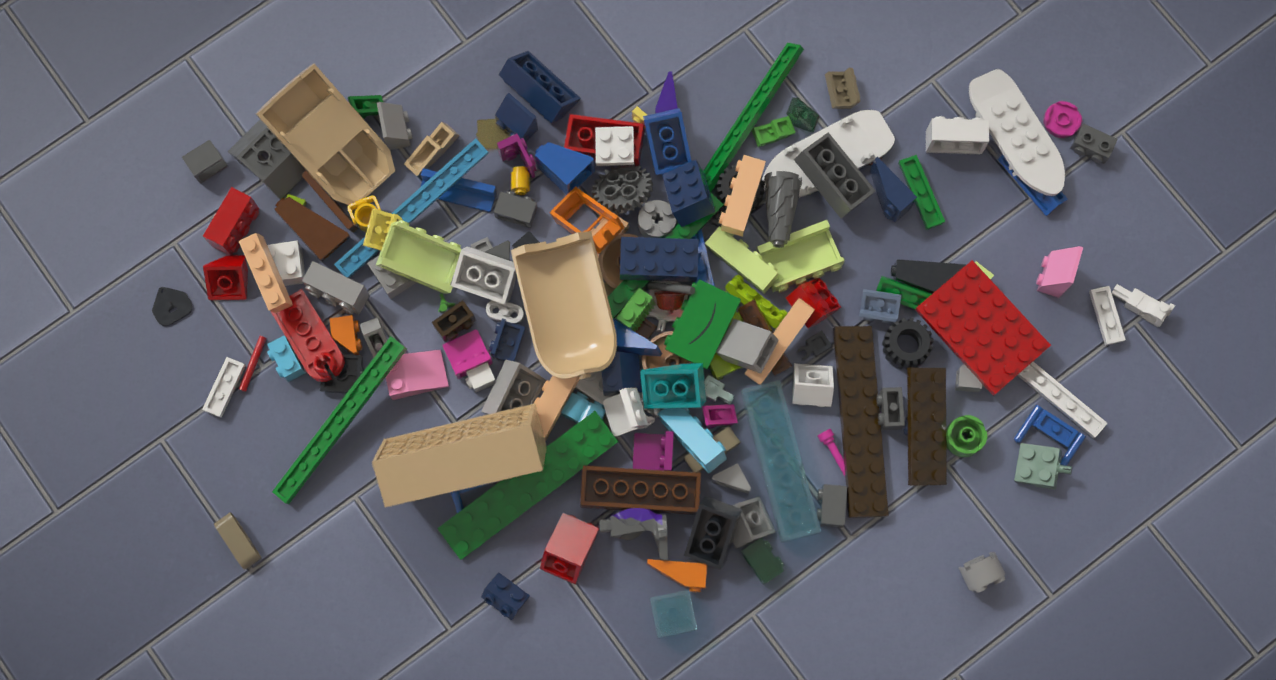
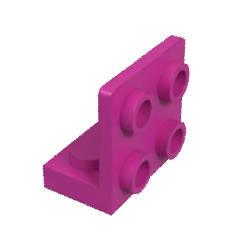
M478 330L471 331L443 344L457 379L467 376V371L482 364H493Z

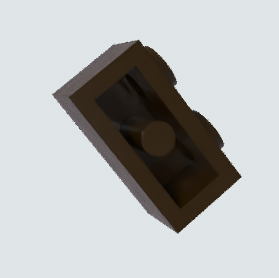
M462 300L431 323L443 341L446 342L457 338L458 333L463 329H470L476 319Z

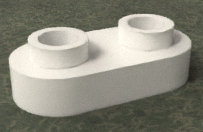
M492 300L486 306L488 317L501 322L502 318H504L507 322L519 324L524 318L522 308L512 303L502 304ZM494 308L499 309V312L496 314L492 311ZM517 313L518 316L516 318H512L511 314Z

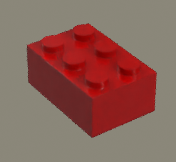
M231 187L203 237L213 248L227 255H233L240 247L239 241L248 234L251 222L258 217L260 208L251 196Z

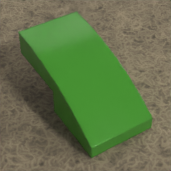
M789 116L772 120L769 124L754 127L752 133L757 146L760 147L795 134V130Z

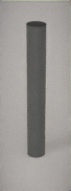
M658 282L648 283V288L652 290L684 294L695 293V288L691 286Z

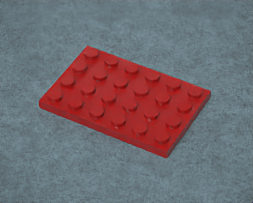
M973 260L915 309L993 396L1051 346Z

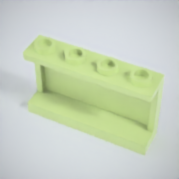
M403 220L391 223L376 266L443 294L451 293L453 286L450 284L462 250L461 246L450 242V244L444 242V238L438 235L430 236L422 228L416 227L414 229L409 227L410 224Z
M828 220L791 233L790 240L783 248L773 247V244L770 242L757 246L756 252L763 257L762 261L766 264L770 262L778 269L776 272L779 277L771 286L773 292L786 291L793 284L798 286L807 282L806 279L812 277L814 279L820 278L824 275V272L830 270L835 272L842 268L845 260L843 257L841 258L831 236Z

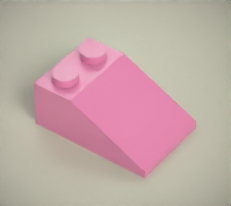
M1078 246L1051 251L1048 256H1044L1041 267H1044L1042 274L1038 275L1036 284L1039 285L1037 291L1059 298L1074 282L1083 247Z
M441 350L403 354L386 376L391 399L396 400L449 387Z

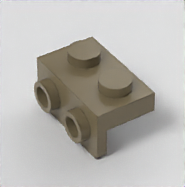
M848 68L844 72L828 71L825 74L832 109H851L860 102V94L853 68Z

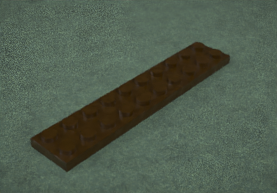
M835 326L833 328L848 516L849 518L888 517L881 425L878 424V413L880 411L879 406H877L878 389L872 326Z

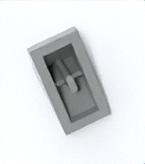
M738 463L713 475L711 481L712 483L749 494L751 488Z

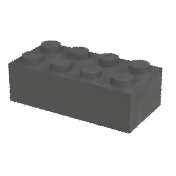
M829 132L804 149L794 159L840 218H843L876 191Z

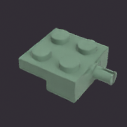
M1021 443L1014 481L1056 490L1059 473L1071 475L1072 466L1060 464L1062 456L1060 448Z

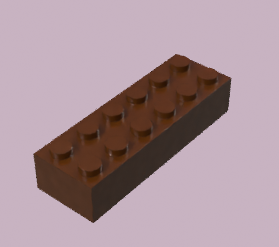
M583 466L580 506L581 508L607 510L643 508L656 513L696 515L700 500L701 473Z

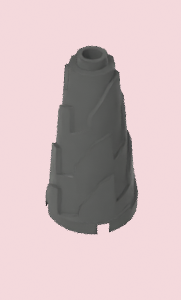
M776 171V176H772V172L764 177L768 234L773 247L783 248L790 240L791 226L802 186V177L799 178V175L793 172Z

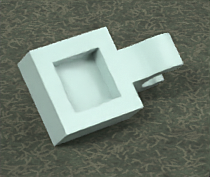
M708 375L705 379L706 397L716 402L717 398H720L725 403L731 404L734 396L723 390L725 384Z

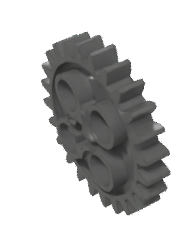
M635 163L630 167L628 165H624V167L618 165L617 168L611 166L610 171L605 169V175L599 174L600 179H595L596 185H592L594 200L612 213L616 210L617 214H620L621 210H624L625 214L628 212V209L634 211L635 206L640 208V203H646V197H651L650 192L653 191L650 173H647L646 168L642 170L641 165L636 167Z

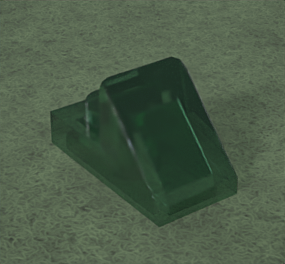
M798 97L792 98L786 113L793 126L809 132H814L820 117Z

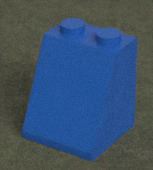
M548 142L545 145H541L535 152L537 168L566 195L575 186L578 188L595 172L594 159L591 156Z

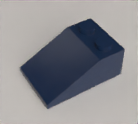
M877 156L870 169V174L883 214L887 219H892L895 223L912 208L917 196Z

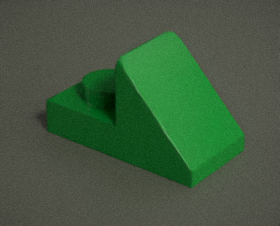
M381 95L348 97L350 105L363 119L367 116L379 115L377 103L383 102Z

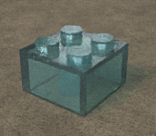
M689 590L650 598L657 639L697 631Z

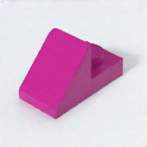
M734 404L702 407L708 429L738 423Z

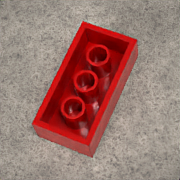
M570 114L564 148L591 156L596 161V128L633 126L635 166H639L645 134L644 124Z

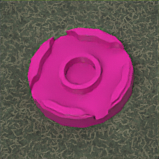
M1060 101L1048 107L1044 114L1043 122L1051 135L1058 138H1067L1078 131L1081 126L1082 116L1075 105Z

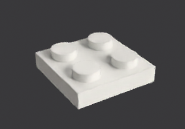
M633 126L596 128V166L634 165Z

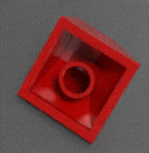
M227 255L203 265L208 300L247 299L248 268L245 255Z

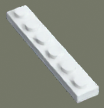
M1032 362L1017 375L1093 439L1106 426V421L1036 363Z

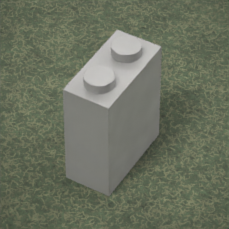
M734 319L728 327L722 342H720L716 353L724 361L761 374L779 340L771 331Z

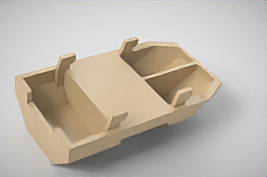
M315 64L310 65L292 79L256 113L258 118L290 151L314 180L336 201L347 205L355 203V201L371 194L395 172L390 149Z

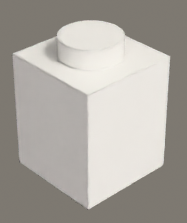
M488 363L466 372L468 378L465 380L469 389L474 388L476 393L494 385L496 381Z

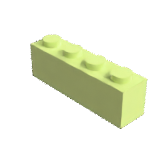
M719 226L705 242L706 247L765 294L778 279L779 275L776 272L778 269L770 262L766 264L762 261L763 257L758 252L754 251L752 253L747 249L749 246L743 240L737 241L733 237L734 234L722 231Z

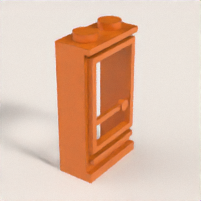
M575 186L549 213L557 224L561 225L571 234L581 231L567 220L583 204L600 215L583 232L590 231L602 218H605L608 222L593 236L596 253L599 254L625 227L617 215Z

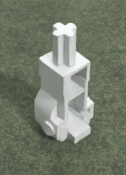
M1117 284L1112 291V295L1126 302L1125 308L1137 313L1157 327L1161 326L1166 316L1169 317L1175 307L1172 303L1168 305L1163 301L1159 302L1136 288L1131 292Z

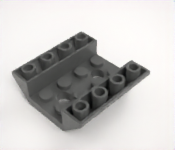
M261 120L227 151L240 164L246 166L280 200L303 179L302 173L306 171ZM263 153L269 155L266 161H260L259 156Z

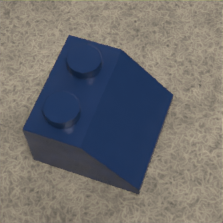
M508 93L495 114L496 125L502 131L506 130L509 132L510 137L518 134L520 139L523 138L527 142L538 131L536 116Z
M616 352L611 364L601 370L604 396L618 395L620 390L624 388H637L638 393H642L639 354Z

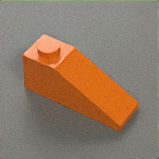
M652 559L647 561L648 566L684 588H689V592H701V589L706 587L707 565L704 563Z

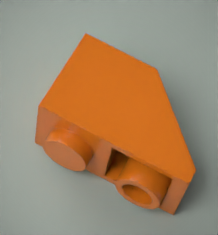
M353 315L329 318L331 336L334 341L351 354L360 355L359 350H362L361 339H358L357 332H360L359 321H356Z

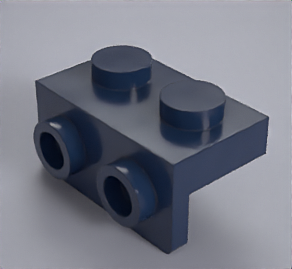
M502 318L501 323L498 322L495 328L496 339L491 341L489 347L492 358L515 362L526 328L507 322L506 319Z
M499 572L485 587L481 598L488 605H492L504 617H508L510 620L515 618L517 612L530 597L529 594Z

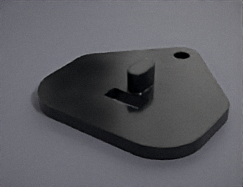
M160 287L152 313L160 325L169 326L190 314L193 306L185 292ZM175 307H177V310H175L174 312H172V313L169 312L170 310H172V309H174Z

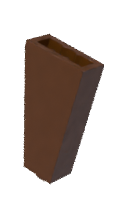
M290 197L282 198L275 204V212L321 262L350 238V235L345 230Z

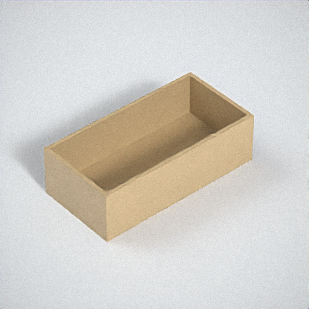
M534 403L384 439L372 464L384 505L389 507L542 471L547 446L536 404Z

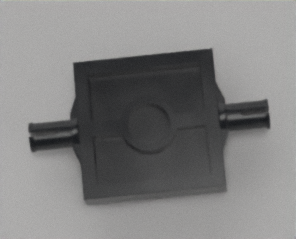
M343 354L344 367L336 377L330 370L329 365H324L332 379L321 382L320 391L348 393L364 372L362 367L363 356Z

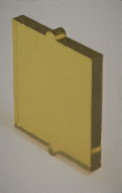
M496 119L477 120L478 133H476V136L485 149H497L498 142L510 137V133L506 129L502 131L496 125Z

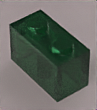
M760 538L742 550L741 554L761 583L765 585L784 571L782 568L784 563L778 556L775 558L771 552L773 548L768 540L764 541Z

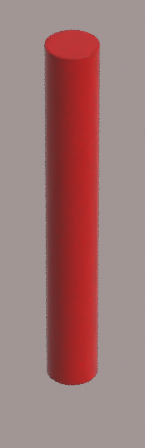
M263 336L258 338L239 387L241 391L246 392L267 339Z

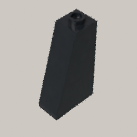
M897 259L895 264L891 266V276L894 277L895 281L933 294L966 264Z

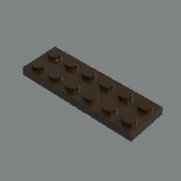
M907 368L908 485H947L946 368Z

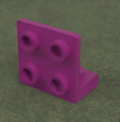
M515 134L497 143L502 161L513 160L520 154L531 178H535L534 171H537L536 163L533 156L529 155L527 144L523 138L520 139L518 134Z
M666 431L665 434L635 433L633 469L672 471L673 431Z

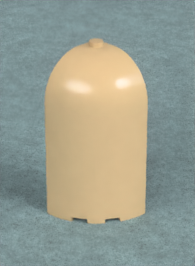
M591 231L577 232L558 238L556 242L548 244L545 241L522 245L512 249L511 254L533 345L541 365L555 377L568 379L579 376L580 380L590 378L591 373L607 368L613 361L616 353L617 336Z

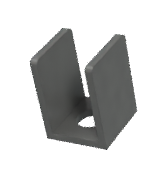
M210 140L182 156V159L200 184L227 167L226 162Z

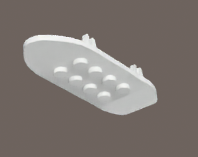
M999 69L973 79L969 84V96L976 111V118L980 117L983 120H989V133L1010 164L1009 170H1014L1013 176L1017 175L1025 184L1042 194L1054 196L1060 193L1065 181V170L1061 155L1015 82Z
M864 110L853 113L781 151L768 165L762 181L765 175L772 172V176H776V171L793 172L798 174L799 178L802 177L799 198L816 192L817 188L794 159L826 133H830L858 169L873 162L877 156L879 158L884 156L894 144V135L880 112Z

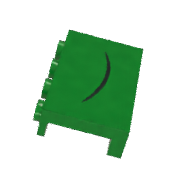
M699 279L697 283L693 282L691 287L695 288V293L691 294L689 301L685 299L680 309L683 313L680 318L676 317L672 326L675 328L673 334H668L664 345H666V351L692 363H703V369L708 370L741 299Z

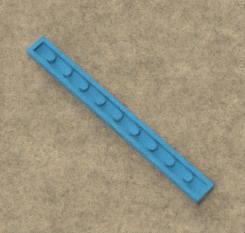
M475 138L391 214L400 216L403 221L410 224L486 157L489 152ZM365 237L334 264L347 278H350L380 251L363 246Z

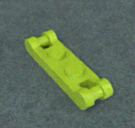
M741 275L734 276L725 285L726 291L740 298L741 303L744 305L755 299L768 324L777 329L788 313L785 310H779L769 300L746 284Z

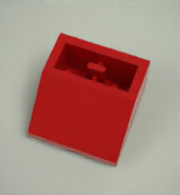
M820 278L799 285L786 297L791 306L800 298L815 309L805 323L807 328L819 324L841 308L837 298L831 294L825 282Z

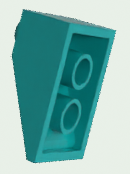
M703 363L678 364L640 371L644 409L701 408L706 402Z

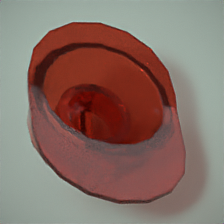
M668 291L654 293L658 308L667 311L669 314L681 309L684 296L687 295Z

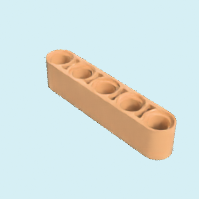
M798 298L773 333L779 341L762 373L747 369L744 374L758 385H761L815 309Z

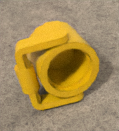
M373 195L355 201V203L347 207L354 225L358 224L365 233L372 209L381 210L376 197ZM375 201L376 206H374V205H372V204H369V203Z

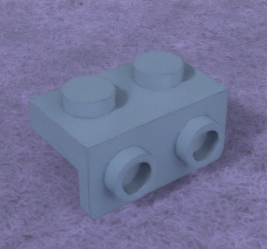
M863 289L859 317L869 321L878 319L888 324L898 321L902 295Z

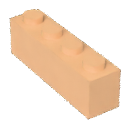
M746 155L743 156L742 161L738 160L735 169L738 175L737 178H732L730 188L733 189L731 196L727 195L724 206H727L726 213H721L719 223L722 224V231L743 237L766 161Z
M254 233L240 240L239 243L268 310L278 313L292 306V301L264 237Z
M552 376L550 381L547 380L542 387L544 392L541 398H536L534 403L536 404L545 441L561 415V411L571 393H573L578 384L579 376L568 379Z

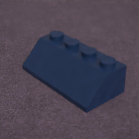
M529 51L508 58L499 73V76L506 84L510 85L519 96L528 101L532 108L539 111L551 123L562 119L581 99Z

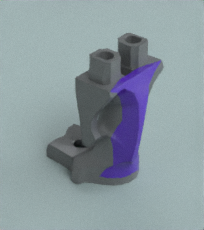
M630 508L611 515V519H600V532H611V537L633 540L644 531H651L658 547L660 560L668 561L666 514H655L649 509Z

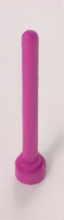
M830 428L817 435L821 443L823 442L824 445H827L845 476L844 459L833 441L835 440L833 437L834 433Z

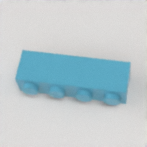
M664 408L658 413L661 423L669 431H673V436L708 474L727 459L724 453L726 449L722 443L714 441L712 433L707 428L704 430L701 427L700 420L696 416L692 417L689 414L688 408Z

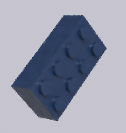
M621 237L620 280L697 282L699 239Z

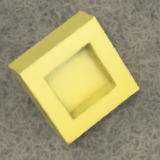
M637 106L632 111V120L635 123L644 124L643 116L647 114Z

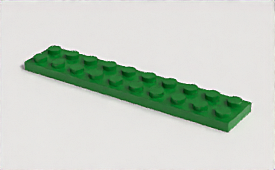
M594 411L546 447L542 471L501 480L437 529L459 559L462 560L582 470L583 466H587L618 443V440L597 412Z

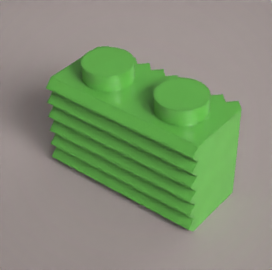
M638 288L616 319L624 326L636 332L635 330H638L640 324H643L642 321H645L649 312H652L651 309H654L656 302L651 295Z

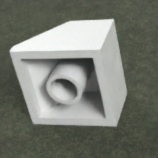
M794 363L792 404L831 407L834 391L832 366Z

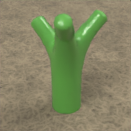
M440 294L441 304L438 312L446 311L447 308L455 306V303L447 302L444 295Z

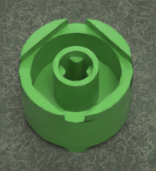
M964 415L958 417L946 428L947 449L958 457L973 456L984 447L987 441V431L984 424L975 416ZM964 433L967 434V440L964 439Z

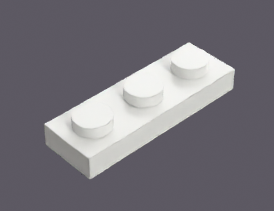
M1110 286L1090 290V297L1105 346L1124 342L1126 339Z
M226 357L202 408L203 411L222 418L245 369V364Z

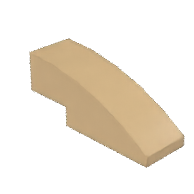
M441 122L430 136L427 135L404 165L416 176H420L422 169H428L460 135L448 124Z

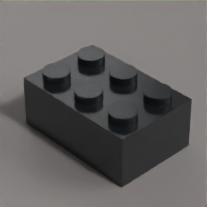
M705 496L699 504L684 556L721 570L727 561L743 509Z

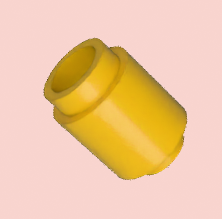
M517 166L511 172V191L515 192L516 195H526V192L530 191V173L527 167Z

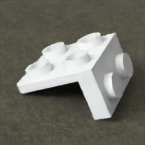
M624 388L620 390V394L603 401L614 436H620L648 425L637 388Z

